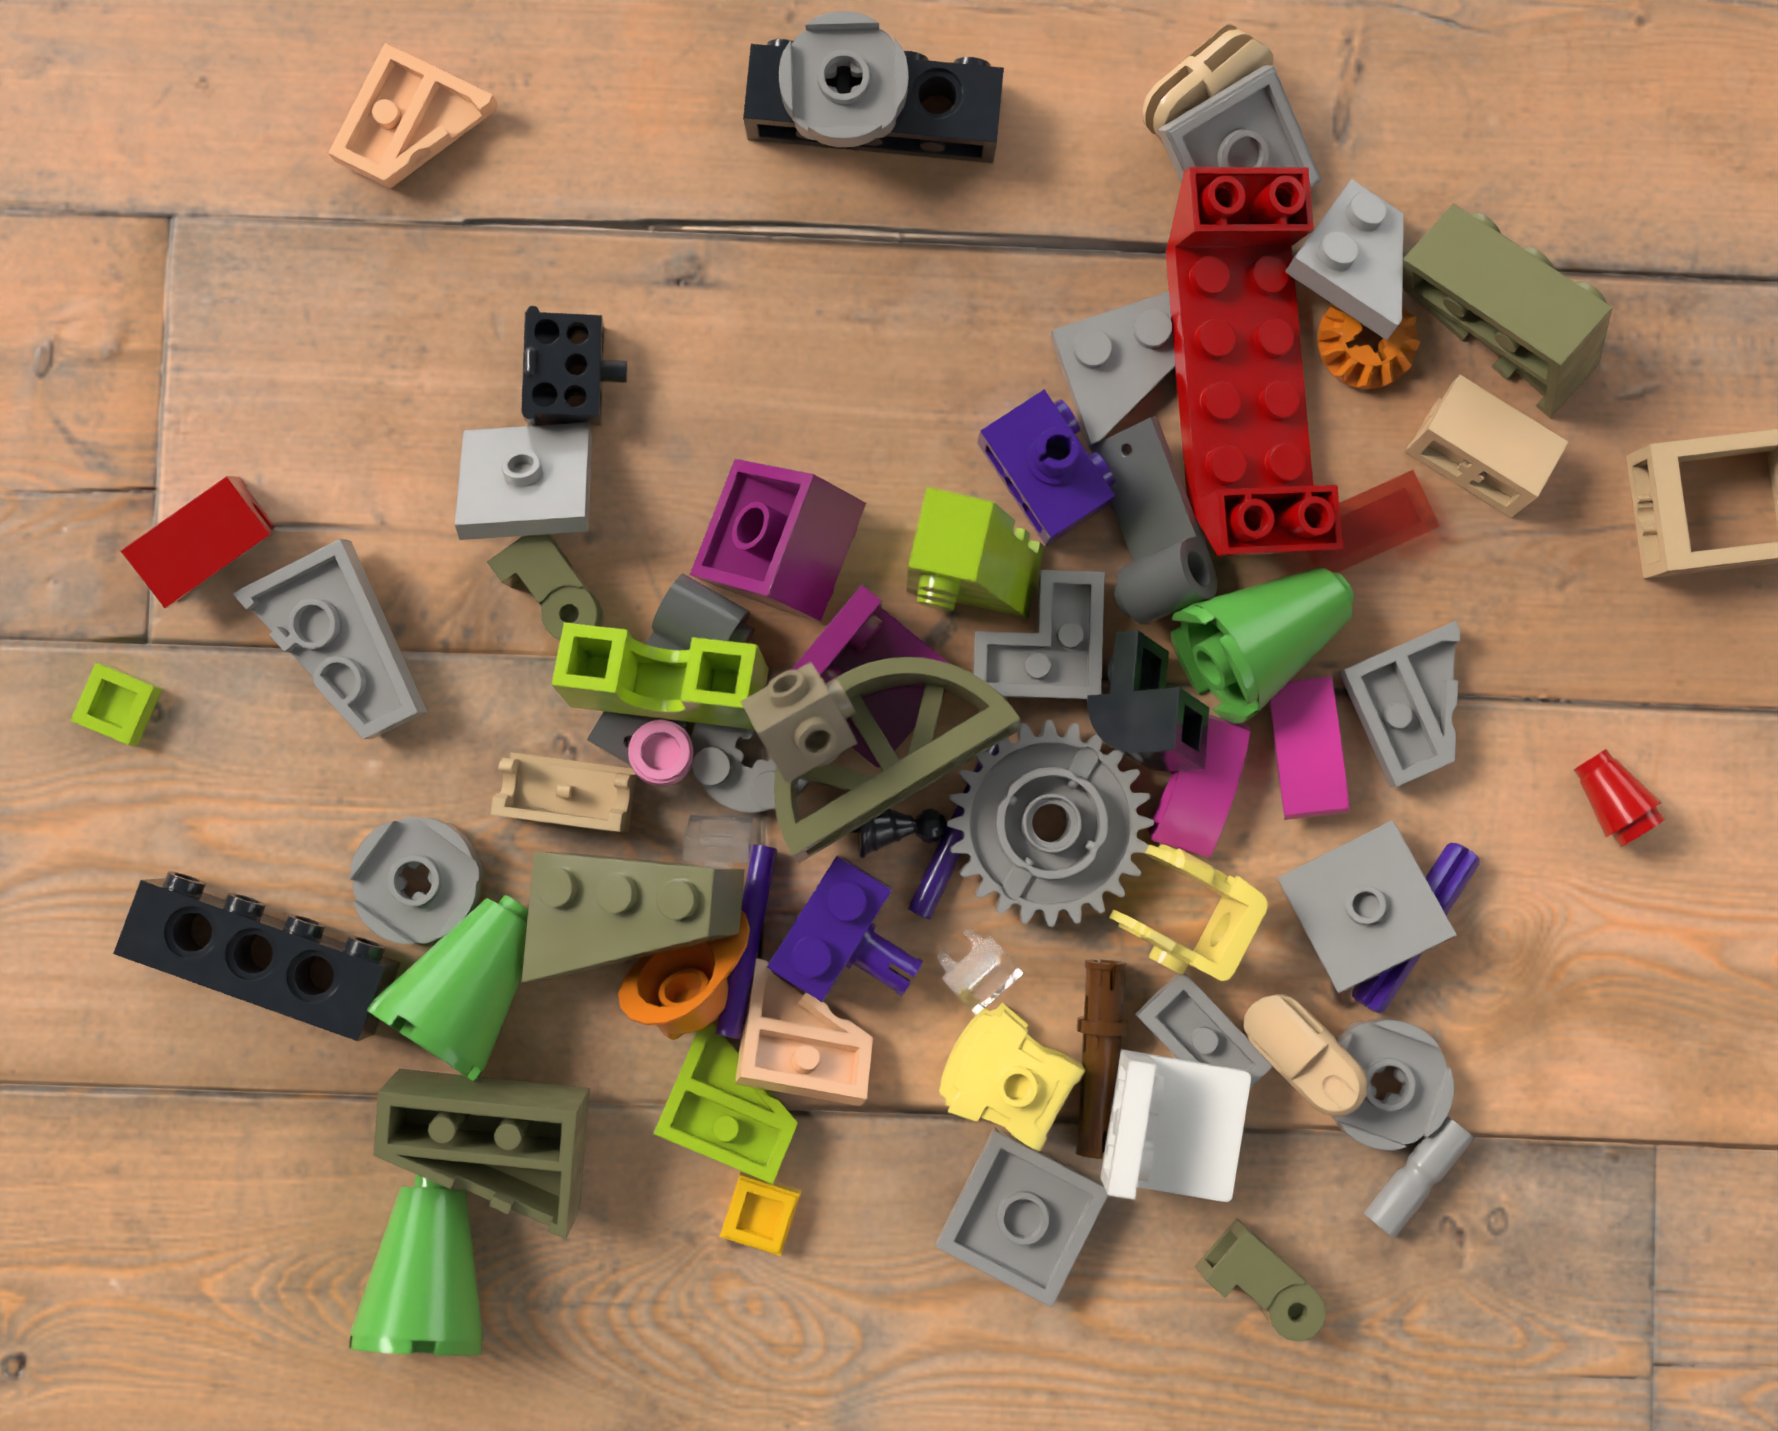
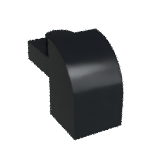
M1139 630L1117 632L1115 635L1114 656L1110 659L1108 665V678L1111 685L1110 693L1088 695L1087 697L1088 714L1095 732L1106 744L1149 769L1156 771L1205 769L1210 707L1180 687L1166 688L1168 650Z

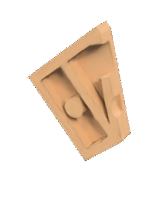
M385 43L328 154L335 162L391 189L491 115L498 103L492 94Z
M756 958L742 1029L735 1084L861 1106L867 1100L873 1037L851 1021L836 1017L826 1003L819 1001L807 992L802 995L773 974L772 970L767 968L768 961Z

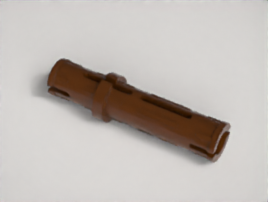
M1089 959L1085 960L1084 1016L1077 1018V1031L1083 1033L1081 1064L1085 1072L1080 1082L1078 1142L1075 1153L1083 1157L1102 1159V1153H1105L1121 1054L1122 1036L1128 1034L1129 1021L1123 1019L1124 980L1127 963L1100 959L1099 963L1098 960Z

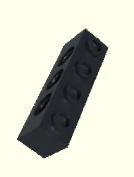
M774 39L768 41L767 45L751 44L743 114L748 140L994 163L1004 67H993L988 61L976 57H961L956 59L954 63L930 61L921 53L904 51L908 64V93L904 108L898 115L892 131L884 137L875 138L863 145L834 147L802 136L796 129L794 121L785 110L779 85V65L782 53L790 40ZM850 66L837 67L836 77L826 79V84L836 87L837 92L841 94L850 93L852 87L860 85L862 82V78H856L851 75ZM941 95L946 97L953 106L944 113L935 114L924 109L921 102L929 96Z
M168 871L166 878L140 880L113 952L114 955L355 1041L375 1035L380 1019L369 1013L367 1009L374 999L394 982L401 962L383 956L386 949L385 946L372 940L352 935L348 936L346 943L323 935L326 925L307 917L288 914L286 921L263 914L266 904L245 895L228 893L226 900L207 894L203 892L206 882L186 874ZM199 914L209 921L212 928L211 939L205 947L198 945L191 933L192 923ZM258 935L268 940L273 951L272 961L266 969L257 966L251 957V945ZM317 957L327 960L333 969V982L327 991L315 986L310 977L311 965Z

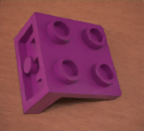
M861 584L791 670H797L811 662L826 684L856 667L888 658L918 657L939 660L945 663L949 662L882 608V600ZM895 687L862 697V700L894 752L916 726L925 687ZM851 718L845 719L857 741V744L853 745L852 748L872 765L881 768Z

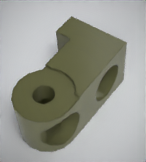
M550 534L522 536L487 561L503 584L512 588L520 581H523L542 607V622L545 629L554 638L561 639L564 622L602 627L603 610L598 600Z
M1237 1218L1195 1265L1204 1280L1224 1298L1236 1285L1242 1288L1259 1303L1262 1314L1277 1333L1287 1340L1300 1342L1311 1339L1321 1330L1325 1322L1326 1308L1318 1292L1302 1275Z

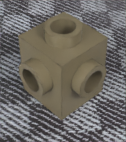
M811 662L797 670H790L779 674L767 687L741 701L756 732L786 783L815 767L829 764L841 752L857 744L853 733L845 719L856 713L837 678L825 684Z

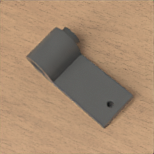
M1157 416L1150 417L1091 446V452H1097L1104 459L1115 478L1116 483L1110 487L1115 494L1111 504L1133 560L1132 563L1122 567L1117 576L1114 595L1120 610L1139 624L1148 625L1190 606V604L1209 600L1215 596L1217 590L1215 568ZM1128 445H1131L1132 451L1127 450Z
M682 573L663 598L652 622L653 633L646 644L668 650H690L692 637L749 644L755 628L747 624L750 611ZM604 711L587 740L631 766L628 756L629 743L633 734L642 725L654 720H668L684 729L688 721Z

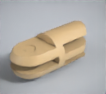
M1231 23L1225 24L1151 88L1143 103L1144 124L1151 133L1160 138L1157 131L1159 128L1262 66H1272L1274 54L1268 46L1255 40Z
M1276 994L1263 997L1250 1006L1245 1014L1244 1030L1251 1044L1312 1107L1325 1115L1346 1116L1361 1106L1368 1090L1367 1076L1363 1068L1299 1001L1285 994Z

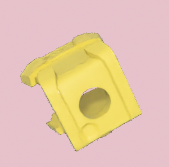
M1162 843L1158 847L1149 845L1143 854L1222 896L1194 951L1114 909L1109 918L1119 923L1118 927L1153 945L1154 947L1148 957L1183 976L1188 965L1218 980H1229L1234 975L1268 908L1266 897L1239 876H1235V878L1230 875L1227 876L1180 848L1176 850Z
M1003 1002L991 1011L983 1008L973 1017L956 1041L943 1071L939 1093L946 1098L945 1105L950 1106L947 1111L948 1113L974 1122H978L981 1117L1004 1126L1015 1138L1027 1146L1041 1151L1047 1140V1132L1074 1084L1080 1081L1085 1069L1080 1062L1071 1056L1051 1047H1043L1028 1035V1024Z

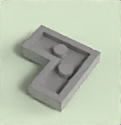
M1041 570L1039 572L1037 633L975 631L973 674L987 682L1004 698L1087 700L1088 695L1101 694L1105 572Z
M1185 972L1183 976L1176 973L1135 1013L1177 1059L1245 1070L1251 1076L1250 1088L1273 1067Z

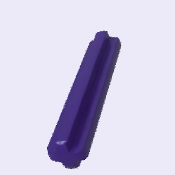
M1459 843L1447 844L1425 877L1446 916L1480 865V858L1473 851ZM1422 954L1355 986L1352 990V997L1375 1013L1381 1014L1385 1012Z

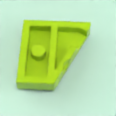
M712 1022L704 1029L697 1031L653 1134L773 1184L798 1122L770 1090L735 1084L739 1053L724 1036L715 1034L717 1026Z

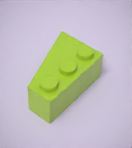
M926 486L908 565L906 591L917 593V604L933 609L953 611L957 602L1029 618L1045 546L1038 541H1029L1030 533L1026 529L1016 528L1013 534L1015 520L995 502Z

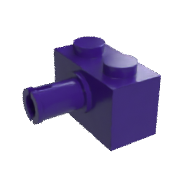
M1044 389L980 430L977 443L1044 545L1048 546L1108 507L1115 497L1110 487L1116 482L1104 459L1097 452L1088 455L1075 436L1081 429L1068 405L1062 399L1054 403Z
M838 854L767 968L823 1002L843 968L850 969L852 965H855L896 991V994L902 996L911 984L910 979L890 968L889 965L894 964L915 977L923 960L913 957L874 932L876 925L872 922L891 893L892 888Z

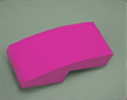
M1332 676L1289 681L1269 701L1284 820L1349 813L1345 765Z
M1209 714L1205 769L1170 771L1172 775L1152 818L1154 825L1147 829L1153 841L1211 858L1229 814L1241 776L1251 732L1248 726L1239 723L1233 724L1223 718Z

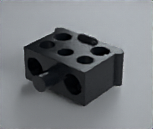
M536 306L528 307L527 312H525L521 408V413L528 426H536L540 423L566 424L589 422L590 425H601L603 382L627 383L628 369L627 361L603 360L604 322L602 315L540 312ZM576 334L588 336L583 343L576 344L570 341ZM581 364L587 367L581 375L569 373V370L574 365ZM581 395L586 398V401L580 406L573 407L568 404V401L573 396Z

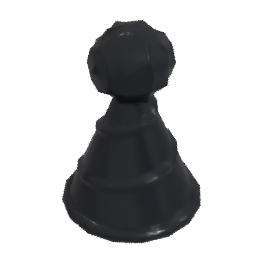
M889 809L851 833H858L860 858H865L867 854L878 851L894 842H900L902 838L913 833L923 842H937L945 835L947 826L945 816L935 809L923 810L915 819L911 815H905Z

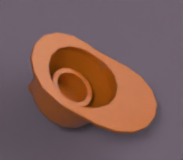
M741 910L738 935L642 957L623 978L618 993L621 1010L632 1021L644 1025H656L663 1035L672 1040L680 1038L683 1034H690L704 1029L714 1022L725 1009L727 1002V976L735 968L747 948L750 927L746 914Z

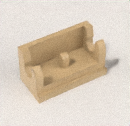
M1459 375L1452 382L1443 399L1440 397L1437 399L1405 452L1512 518L1538 498L1569 442L1467 378Z
M511 752L510 758L503 757L501 759L498 770L500 773H503L502 789L500 793H496L493 796L490 815L615 832H629L637 777L632 768Z

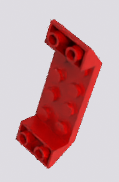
M1188 167L1183 173L1165 256L1186 494L1195 518L1217 556L1322 552L1343 549L1338 485L1314 486L1296 285L1295 278L1285 272L1293 260L1292 246L1314 231L1308 167Z

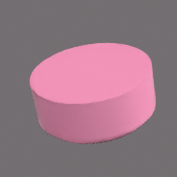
M654 720L642 725L633 734L629 743L628 756L634 772L642 781L653 786L665 787L676 784L688 774L692 767L694 751L689 735L681 726L668 720Z

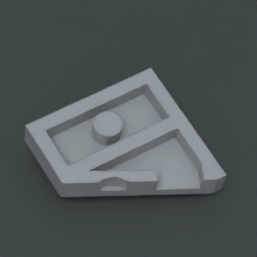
M1351 179L1295 255L1285 272L1388 340L1402 320L1404 213Z
M1169 291L1053 329L1050 335L1088 448L1101 442L1165 376H1168L1175 369Z
M1456 621L1339 671L1390 787H1398L1455 762L1456 730L1452 725V714L1457 707L1458 680H1454L1455 643L1460 642V629Z

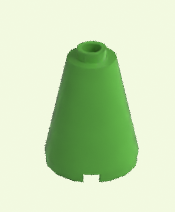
M1315 567L1220 595L1209 600L1190 604V606L1173 614L1172 620L1180 621V627L1171 632L1172 644L1182 669L1197 693L1200 695L1210 690L1221 702L1220 705L1212 710L1221 718L1233 724L1242 723L1255 716L1352 619L1354 594L1351 586L1342 575L1337 572H1330L1323 567Z
M504 895L499 903L486 898L376 997L367 1011L476 1083L486 1068L522 979L529 909L507 895Z
M416 1174L414 1187H400L349 1333V1348L351 1350L394 1354L434 1353V1355L441 1356L481 1355L482 1341L484 1339L466 1191L453 1189L454 1185L451 1189Z

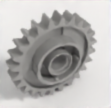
M1046 720L1042 726L1040 736L1035 737L1027 724L1023 723L1020 724V731L1017 732L1018 741L1016 743H1012L1006 738L996 744L998 752L995 756L985 751L976 757L977 762L981 766L978 773L960 770L958 775L969 786V790L966 794L958 793L949 796V800L963 809L962 816L947 820L946 826L961 830L963 838L950 846L949 849L952 853L968 854L969 861L962 867L959 874L961 877L979 874L981 882L975 891V895L982 898L996 891L998 893L996 911L1000 914L1008 910L1012 904L1017 903L1019 905V919L1025 924L1029 922L1036 910H1041L1045 924L1049 927H1054L1058 912L1062 909L1065 910L1072 922L1080 923L1081 906L1084 903H1087L1092 909L1101 914L1105 912L1102 899L1103 892L1108 891L1122 898L1126 895L1123 886L1118 880L1121 874L1140 876L1141 871L1131 861V855L1136 852H1146L1149 845L1137 838V832L1140 829L1154 825V820L1139 816L1136 810L1139 805L1144 804L1150 799V795L1148 793H1133L1130 790V784L1140 774L1139 770L1119 771L1117 766L1123 754L1117 750L1111 751L1106 755L1102 754L1100 749L1103 740L1097 733L1090 737L1086 743H1083L1079 738V724H1070L1063 737H1060L1056 733L1053 721ZM1046 804L1058 807L1065 817V829L1062 835L1050 842L1041 840L1035 834L1032 826L1035 812Z

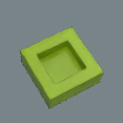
M95 663L70 721L126 745L138 746L163 688L106 664Z

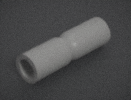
M1447 1116L1438 1130L1427 1138L1425 1136L1408 1156L1406 1165L1394 1173L1363 1214L1395 1239L1427 1199L1431 1187L1443 1179L1475 1138Z

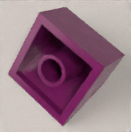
M734 459L690 575L781 611L821 621L827 604L833 595L835 583L851 542L856 535L857 526L866 502L815 474Z

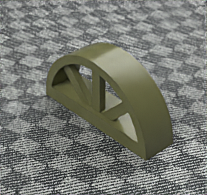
M918 657L888 658L864 664L838 676L837 680L856 712L850 718L881 767L882 772L874 776L827 764L815 767L786 783L776 766L774 781L775 809L782 836L792 857L800 864L1020 731V717L1004 697L987 682L969 671L939 660ZM895 687H925L909 754L904 759L899 760L862 700V697ZM945 692L964 699L981 711L933 740ZM799 779L849 791L799 821L797 805Z

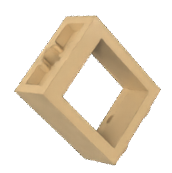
M1778 429L1654 443L1626 456L1643 579L1778 563V542L1691 552L1679 462L1767 452L1778 528Z

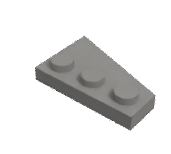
M338 539L232 593L246 610H253L271 630L269 635L284 652H290L313 677L314 686L362 739H374L427 713V709L351 540Z

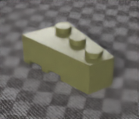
M1453 203L1403 258L1402 289L1461 341L1470 333L1494 352L1499 358L1491 367L1505 379L1509 378L1515 371L1544 396L1537 403L1536 407L1550 419L1599 365L1613 307L1607 304L1602 293L1591 284L1583 281L1575 283L1555 270L1550 260L1539 250L1529 246L1522 248L1503 236L1498 226L1487 216L1480 213L1470 214Z
M534 852L522 983L560 979L605 966H613L658 953L674 951L738 935L745 869L578 853Z
M399 1068L378 1091L373 1156L451 1189L455 1185L490 1200L489 1206L506 1214L513 1210L549 1226L547 1232L566 1239L580 1211L590 1088L480 1077L475 1083L468 1077L459 1074Z

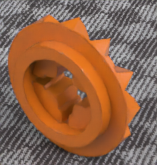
M1332 304L1324 314L1318 329L1317 342L1321 359L1334 377L1349 386L1360 389H1377L1387 386L1399 379L1412 366L1416 351L1421 343L1417 338L1415 326L1417 316L1410 314L1402 305V320L1388 340L1383 338L1378 343L1380 351L1378 354V352L1374 353L1369 345L1361 347L1356 345L1348 349L1347 345L1362 331V325L1359 321Z

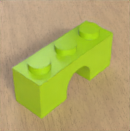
M564 622L551 685L567 704L573 708L755 730L741 701L766 687L769 668L758 646L755 644L692 637L690 650H668L639 642L625 629Z

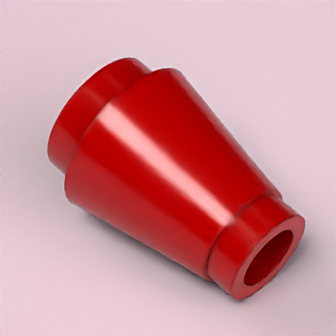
M1607 749L1573 769L1580 779V784L1605 837L1612 835L1620 847L1629 844L1666 820L1657 808L1662 802L1616 758L1614 759Z

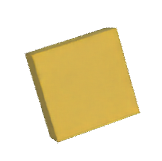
M741 1171L720 1237L781 1257L801 1190L777 1182L771 1184Z

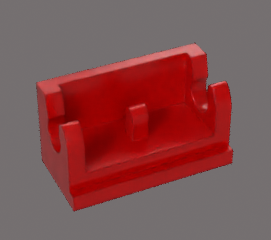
M224 477L120 550L164 608H169L175 604L180 598L261 541L273 535L271 530L275 526L246 488L247 486L240 477Z

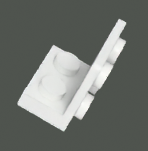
M1121 1049L1100 1177L1107 1194L1135 1200L1136 1189L1139 1187L1229 1202L1233 1196L1251 1083L1250 1074L1241 1069Z

